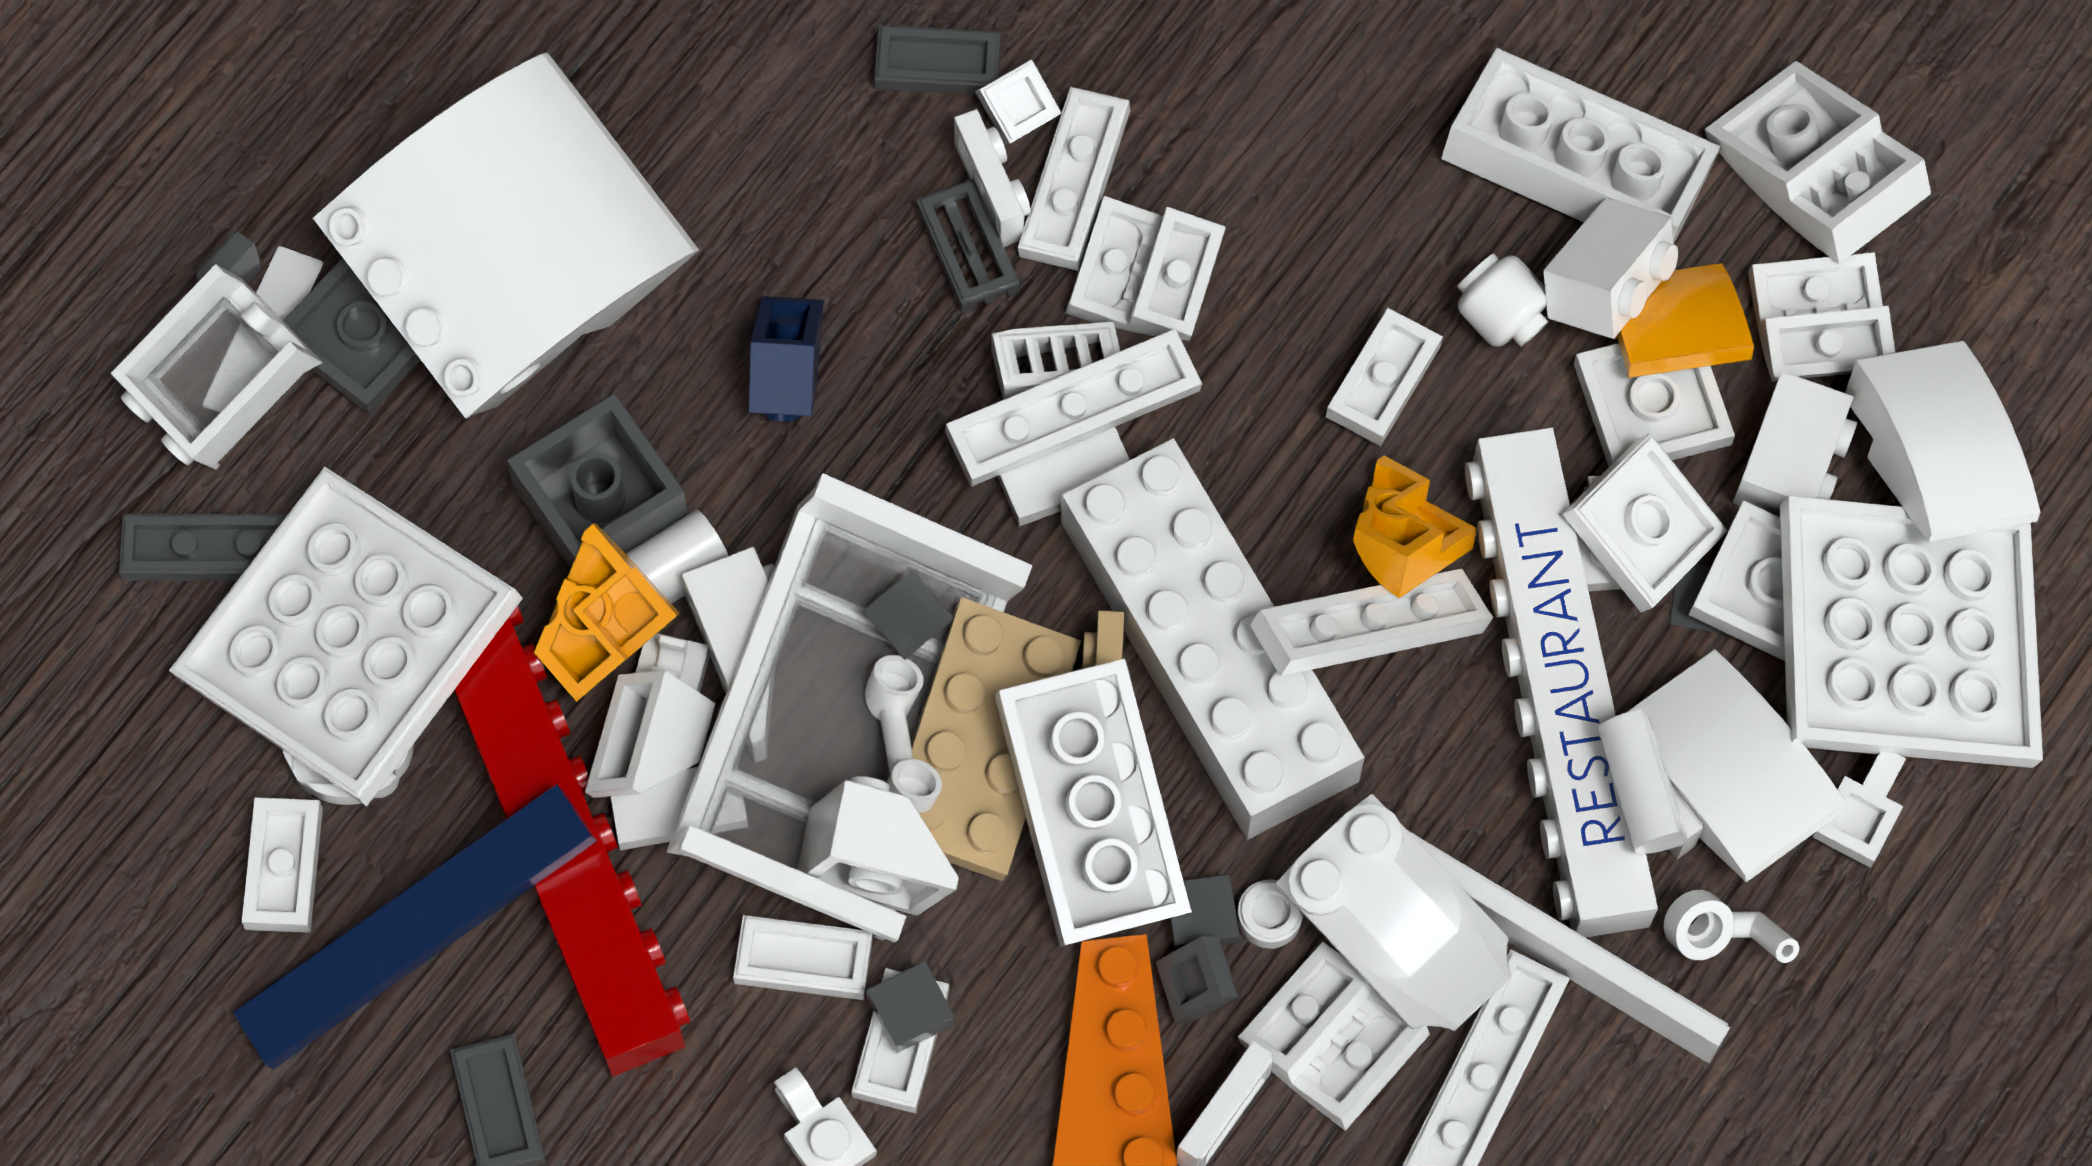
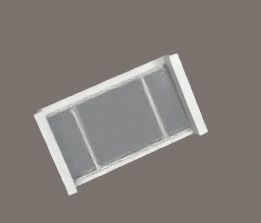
M822 473L818 478L815 488L797 505L666 852L689 856L845 923L873 933L874 938L881 941L887 939L896 942L904 925L905 915L797 870L809 809L845 780L851 781L853 777L862 776L887 782L890 776L881 721L871 714L866 705L865 689L870 674L880 658L888 655H901L863 610L913 570L951 616H953L956 604L961 597L1004 612L1007 602L1025 588L1032 565ZM950 623L907 658L919 667L923 675V686L906 716L910 742H912Z

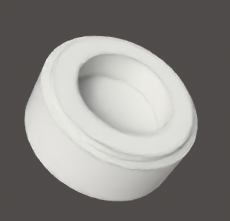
M1262 880L1254 883L1247 888L1239 901L1237 911L1239 929L1249 942L1261 948L1273 949L1288 944L1296 937L1301 927L1303 913L1277 887L1276 882L1278 880Z

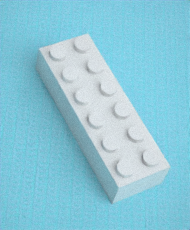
M1174 438L1062 494V526L1112 611L1124 612L1123 630L1246 840L1261 834L1359 782L1365 757L1313 670L1280 676L1251 629L1250 624L1259 610L1274 607Z

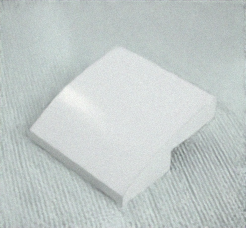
M1104 196L1065 313L1095 323L1114 322V326L1117 329L1150 336H1159L1176 329L1181 340H1190L1226 227L1170 207L1166 208L1162 216Z
M1875 252L1853 254L1840 264L1830 257L1753 264L1748 270L1759 336L1771 381H1778L1781 371L1800 378L1851 374L1858 359L1895 353L1889 306L1882 305Z
M1322 942L1238 1038L1246 1049L1255 1041L1273 1053L1271 1072L1309 1104L1346 1131L1430 1034L1427 1026L1415 1027L1412 1030L1340 953Z

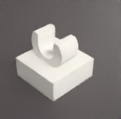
M657 633L643 645L635 673L667 670L700 693L710 658V650L706 644Z

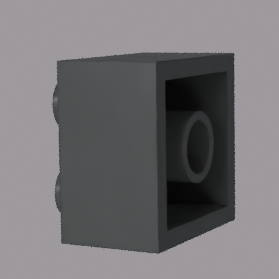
M615 394L507 460L513 489L570 570L581 546V538L584 531L594 523L627 553L688 515L684 490Z

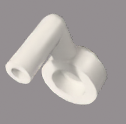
M1693 890L1681 895L1673 902L1665 916L1664 932L1667 940L1684 956L1692 960H1706L1714 957L1727 946L1731 938H1752L1782 963L1794 960L1799 952L1798 942L1763 913L1757 911L1732 912L1720 899L1705 890Z

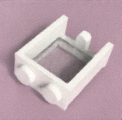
M215 264L111 374L126 389L120 396L122 401L142 420L149 422L154 418L167 432L161 438V441L173 455L186 465H190L195 460L216 470L220 466L218 462L305 372L323 362L242 278Z

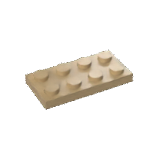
M961 597L955 606L952 615L954 619L950 622L911 741L913 759L930 764L939 773L942 780V790L931 810L919 813L949 863L1003 881L1008 875L1026 815L994 695L1002 689L1070 673L1081 640Z

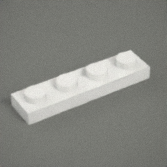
M1173 329L946 424L945 433L972 487L1197 393L1201 389L1202 382L1177 330Z
M1457 569L1433 575L1401 598H1397L1382 585L1260 609L1250 627L1279 675L1285 676L1482 634L1493 619V616L1463 569Z

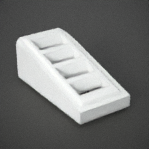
M1114 322L1021 328L991 333V350L1002 399L1005 400L1074 371L1068 368L1064 351L1066 348H1076L1080 368L1092 363L1088 344L1100 342L1103 358L1120 352ZM1051 351L1056 371L1044 372L1040 353ZM1028 356L1031 373L1020 374L1016 358Z

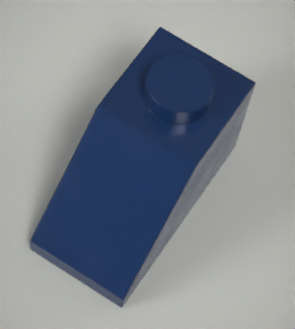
M762 296L751 339L749 413H764L766 418L775 421H793L801 416H812L817 393L824 300Z

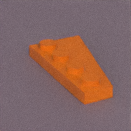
M1147 934L1088 940L1081 943L1053 1166H1177Z

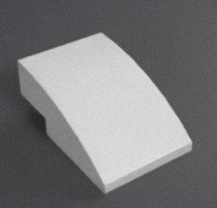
M1798 61L1793 62L1705 128L1707 139L1721 146L1719 153L1743 181L1794 230L1838 264L1931 194L1925 160L1882 132L1878 113Z
M1965 341L1856 360L1845 394L1854 396L1850 407L1873 437L1867 458L1928 543L2037 522L2041 512L2022 448L1996 390Z
M1715 649L1627 711L1630 712L1642 708L1643 711L1647 712L1654 727L1671 785L1703 823V829L1699 838L1745 882L1751 880L1847 810L1845 799L1802 742H1792V730L1761 694Z

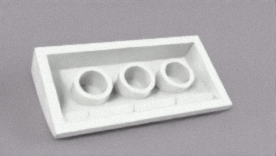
M1496 48L1451 126L1441 159L1582 222L1589 218L1605 198L1672 217L1674 244L1721 146Z
M1125 659L999 690L994 696L1059 946L1191 913Z

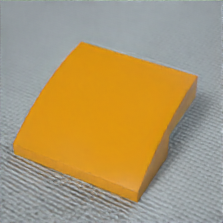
M1722 263L1674 270L1671 277L1666 281H1661L1646 299L1641 313L1636 318H1631L1614 338L1619 340L1628 378L1752 360L1754 349L1739 297Z

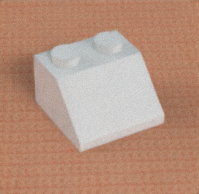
M858 776L851 778V781L845 780L809 809L797 870L881 906L917 916L954 892L957 888L959 877L909 797L889 792V784L875 778Z

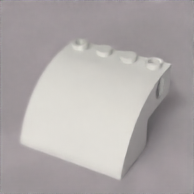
M542 53L503 73L436 116L376 162L313 217L314 221L465 418L501 405L580 336L610 327L699 251L549 53Z

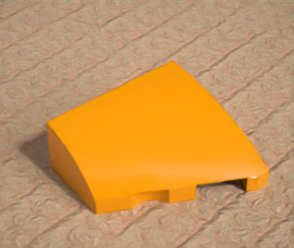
M1383 455L1377 459L1372 485L1368 488L1363 513H1360L1353 542L1364 565L1372 576L1397 598H1401L1471 551L1474 547L1477 528L1426 501L1430 480Z
M596 523L587 528L582 535L579 551L568 577L563 581L556 598L557 604L548 625L544 627L534 652L576 702L680 614L643 571Z

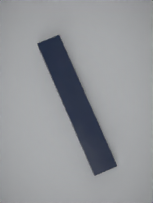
M556 784L234 1011L233 1014L264 1064L271 1069H275L590 847L597 840L565 791Z

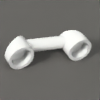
M888 655L876 662L866 683V705L871 714L881 721L890 774L886 782L890 786L889 792L909 797L918 813H924L931 810L942 790V780L939 773L930 764L913 759L906 716L923 686V675L919 667L911 660H904L902 656Z

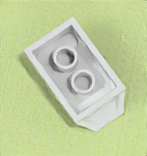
M1373 794L1343 815L1276 882L1277 887L1412 1030L1415 1027L1436 1026L1455 1031L1512 977L1507 960L1508 936L1404 828L1395 814L1384 807Z

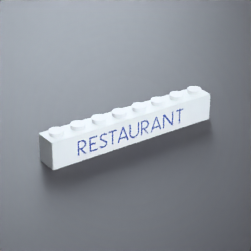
M1553 428L1480 438L1477 441L1473 462L1465 463L1466 485L1470 499H1480L1484 520L1477 522L1478 542L1483 559L1493 558L1497 579L1490 580L1489 585L1491 604L1495 617L1505 616L1509 638L1502 640L1503 661L1508 677L1518 676L1522 698L1515 699V717L1520 736H1530L1535 758L1528 759L1527 761L1528 779L1533 797H1543L1548 819L1540 821V834L1546 858H1556L1561 881L1553 883V896L1559 920L1569 919L1571 929L1584 937L1649 928L1658 907L1646 854H1638L1634 850L1598 731V727L1603 722L1616 715L1576 531L1562 515L1570 507L1554 430Z

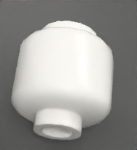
M1494 253L1491 254L1457 286L1463 292L1458 301L1460 313L1492 346H1503L1514 339L1522 347L1549 322L1541 314L1547 306L1545 286L1516 256L1509 255L1499 260Z

